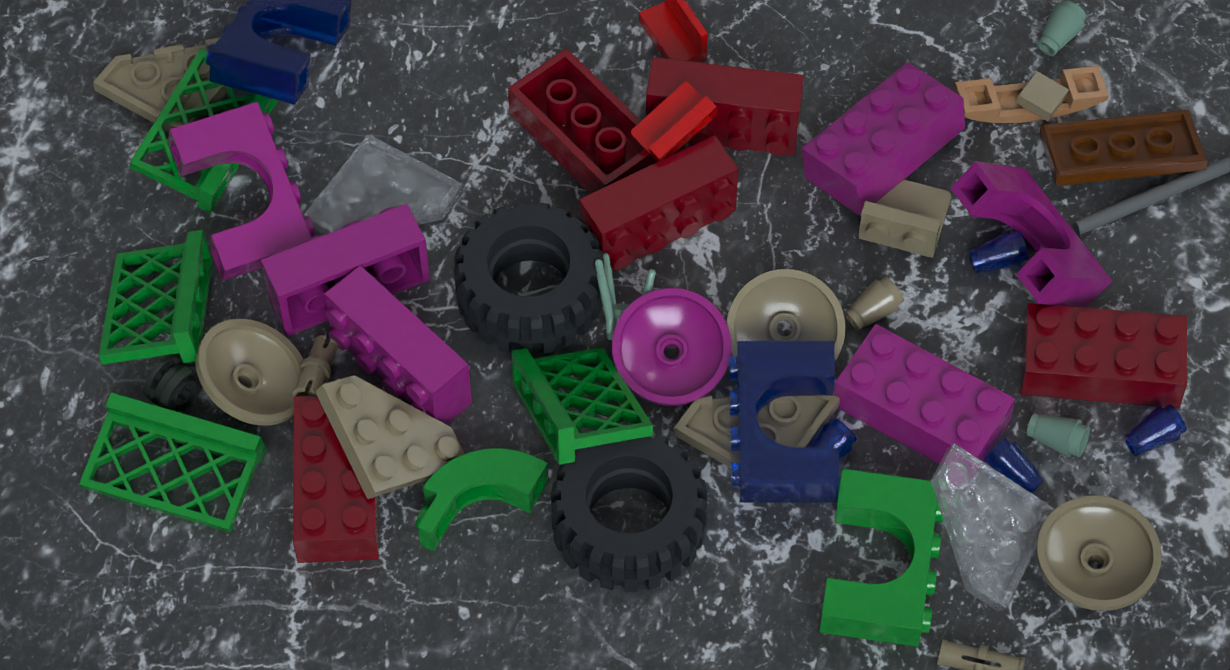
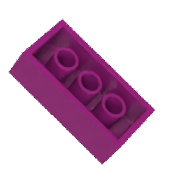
M907 62L801 148L805 178L860 216L865 201L872 203L879 201L965 129L963 97Z
M407 203L396 208H386L378 215L360 222H350L342 229L323 236H314L303 244L287 250L275 251L269 257L261 259L268 299L286 337L329 321L325 314L327 311L325 293L360 265L392 295L430 281L426 239Z
M361 265L325 293L327 306L325 314L330 324V338L337 342L339 349L344 351L347 348L355 356L357 364L366 374L371 375L373 373L382 381V386L387 393L398 399L400 398L405 403L446 425L472 404L468 363Z
M877 324L874 325L840 374L834 388V395L840 398L838 409L972 481L1010 423L1015 398Z

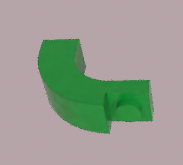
M501 448L469 452L446 463L430 477L423 487L425 506L421 509L415 523V527L418 529L420 546L434 552L456 515L468 505L478 501L498 500L531 513L549 482L548 463L524 452Z

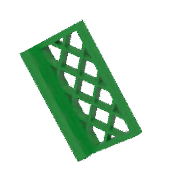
M200 48L131 159L129 168L197 200L198 208L212 213L240 164L223 163L200 170L201 177L195 186L189 184L179 177L178 168L170 152L168 139L165 138L163 127L165 124L180 120L182 125L188 124L187 119L205 114H207V117L213 116V112L230 108L235 109L254 102H258L262 113L267 112L270 116L280 99L282 79L270 73L264 78ZM204 62L218 69L221 77L201 82L198 71ZM244 81L255 86L251 94L235 98L230 84ZM224 86L229 99L209 104L205 90ZM199 92L203 106L184 110L180 101L182 96ZM163 149L168 164L154 167L143 162L147 153Z
M203 230L188 232L186 243L116 254L98 355L102 365L180 353L183 363L196 362L197 348L203 335L213 263ZM182 258L170 268L164 265L171 259ZM144 264L132 274L126 271V266ZM154 271L160 274L149 283L143 281ZM170 281L177 283L166 293L160 290ZM132 287L140 289L128 299L121 296ZM150 296L157 299L144 309L138 306ZM167 306L174 309L162 319L155 316ZM128 312L135 314L134 317L123 325L117 322ZM145 322L152 324L151 327L140 335L134 332ZM163 332L170 335L169 340L151 342ZM125 337L131 340L124 347L112 348Z
M603 347L533 359L527 348L512 350L513 387L559 465L575 462L576 449L653 436V424ZM598 363V365L595 368L585 366L587 364ZM555 370L559 371V373L553 374L545 371ZM571 375L582 377L584 379L581 381L569 377ZM598 381L610 385L608 387L596 385L595 383ZM558 388L570 390L571 392L567 394L556 390ZM585 394L597 398L595 400L583 398L582 396ZM608 401H613L621 403L622 405L618 407L606 403ZM572 407L583 410V412L580 414L568 410ZM595 414H599L609 418L608 420H603L595 418L594 416ZM621 421H626V422H630V423H634V424H631V425H622V424H619V423H620ZM583 427L595 430L592 432L579 433V431Z
M111 392L105 406L108 413L80 480V487L231 533L257 464H262L267 451L261 436ZM115 425L130 429L135 440L114 450L109 439ZM137 431L145 433L146 435L139 437ZM157 438L167 440L172 451L151 461L143 445ZM174 442L182 444L183 446L176 448ZM107 446L109 453L103 455ZM139 448L147 464L125 474L118 457ZM194 449L205 451L210 462L188 472L180 456ZM211 453L221 457L214 460ZM177 459L184 475L162 485L155 469ZM113 460L120 477L106 484L94 481L93 479L98 467ZM232 460L245 463L241 477L225 484L218 467ZM214 470L221 486L199 496L192 480ZM151 472L158 488L144 495L134 493L129 481ZM188 482L195 499L182 506L171 504L166 493ZM124 484L127 490H123L117 487ZM236 488V491H235L234 496H233V498H232V496H231V494H230L229 491H231V490H233V489ZM226 494L230 506L225 519L208 515L204 504ZM162 495L165 502L156 500L155 498ZM200 507L202 513L193 511V509Z

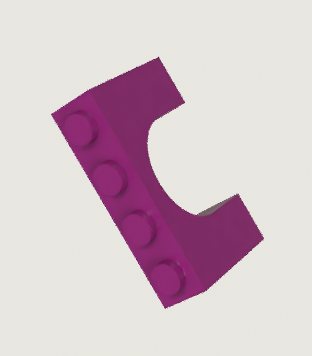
M258 102L175 127L169 131L167 142L180 176L223 163H236L256 172L267 187L269 206L260 217L249 223L213 234L210 237L208 247L221 281L261 269V259L269 257L275 251L287 250L303 244L315 236L311 219L308 216L303 217L298 205L302 202L298 186L294 181L289 182L285 169L288 168L285 153L281 147H275L271 137L274 134L271 118L267 112L262 113Z
M975 161L951 187V190L972 217L996 219L1009 225L1020 233L1036 250L1037 253L1016 275L1038 304L1088 307L1113 282L1025 168Z

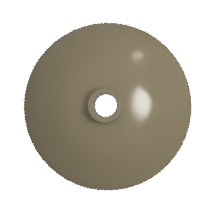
M794 269L769 271L749 281L734 298L726 322L731 337V353L738 365L755 380L779 388L790 386L792 381L807 379L813 382L824 375L837 360L845 338L844 313L833 291L817 277ZM781 321H787L791 325V333L788 336H781L777 332V325Z
M230 319L213 326L202 338L196 352L198 378L211 400L232 417L254 425H276L294 416L292 392L300 378L299 368L303 361L296 347L279 331L258 321Z
M1083 496L1069 500L1057 507L1044 521L1036 544L1038 566L1048 585L1066 601L1085 609L1097 611L1117 610L1140 600L1154 585L1162 561L1160 541L1148 519L1131 505L1106 496ZM1097 562L1102 568H1091L1088 563Z

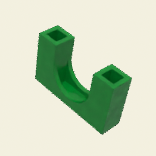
M842 468L835 523L874 528L892 534L907 549L911 564L900 577L882 584H868L827 578L819 633L915 647L919 646L921 632L929 633L932 618V608L925 607L926 595L934 596L937 571H931L929 567L930 558L938 559L941 535L934 534L935 522H943L946 499L938 498L940 482Z

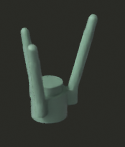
M604 253V267L600 259L595 261V267L606 319V335L608 340H612L617 321L630 304H616L610 257L607 253ZM653 269L648 271L642 295L651 292L653 289L656 275Z

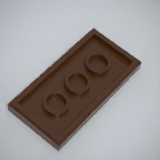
M1189 110L1040 125L1039 135L1056 186L1206 170L1207 157Z

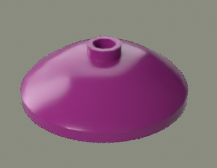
M680 288L658 289L637 298L621 314L612 338L613 361L629 389L642 399L664 406L685 405L709 394L722 380L731 357L730 332L720 311L703 296ZM669 347H674L679 351V355L674 359H669L664 355V351Z

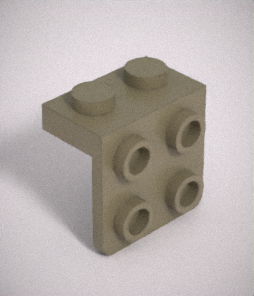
M908 180L901 181L876 203L865 201L861 213L859 239L933 258L950 206V192Z

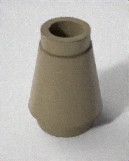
M885 276L881 280L874 279L850 308L844 312V315L851 326L859 331L863 327L898 311V305L904 302V298L897 286L888 277Z

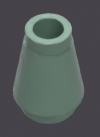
M1068 0L1062 1L1060 5H1055L1040 39L1036 43L1037 47L1046 55L1055 56L1058 51L1085 27L1084 21L1087 16L1084 10Z
M1036 413L1032 415L1027 428V436L1034 438L1068 458L1071 455L1080 457L1083 454L1090 434V427L1083 425L1081 419L1039 415Z

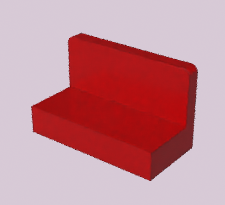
M665 0L660 4L639 12V23L663 58L699 63L707 60L708 34L685 0Z
M684 82L631 130V135L656 162H659L677 153L718 115L717 106L707 96L703 98L688 82Z

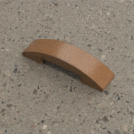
M1099 66L1064 69L1060 79H1052L1069 89L1066 99L1051 118L1072 114L1100 104L1108 99L1109 94ZM992 78L955 82V91L964 100L965 118L989 123H1023L1044 120L1016 103L1019 94L1028 82L994 86Z

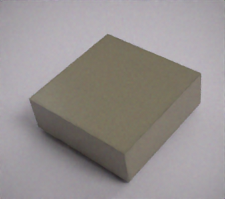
M1037 71L1019 94L1016 103L1044 120L1049 121L1066 99L1069 89Z

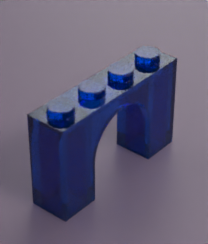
M249 0L246 5L240 6L236 18L231 24H227L224 27L220 39L216 44L212 43L208 49L206 64L210 66V82L295 105L309 85L311 54L265 41L264 38L274 35H296L337 46L350 27L351 0Z
M738 341L737 356H729V380H737V391H730V416L738 417V427H731L730 448L731 451H738L739 463H731V487H739V503H837L840 487L838 447L784 446L770 439L757 422V416L762 408L777 398L785 396H833L835 383L834 341Z

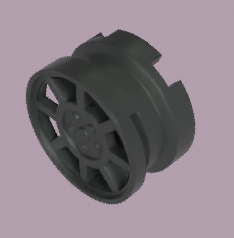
M180 353L165 356L149 373L143 387L144 396L152 403L159 404L160 407L180 413L184 412L197 399L203 389L198 378L196 365L183 363Z

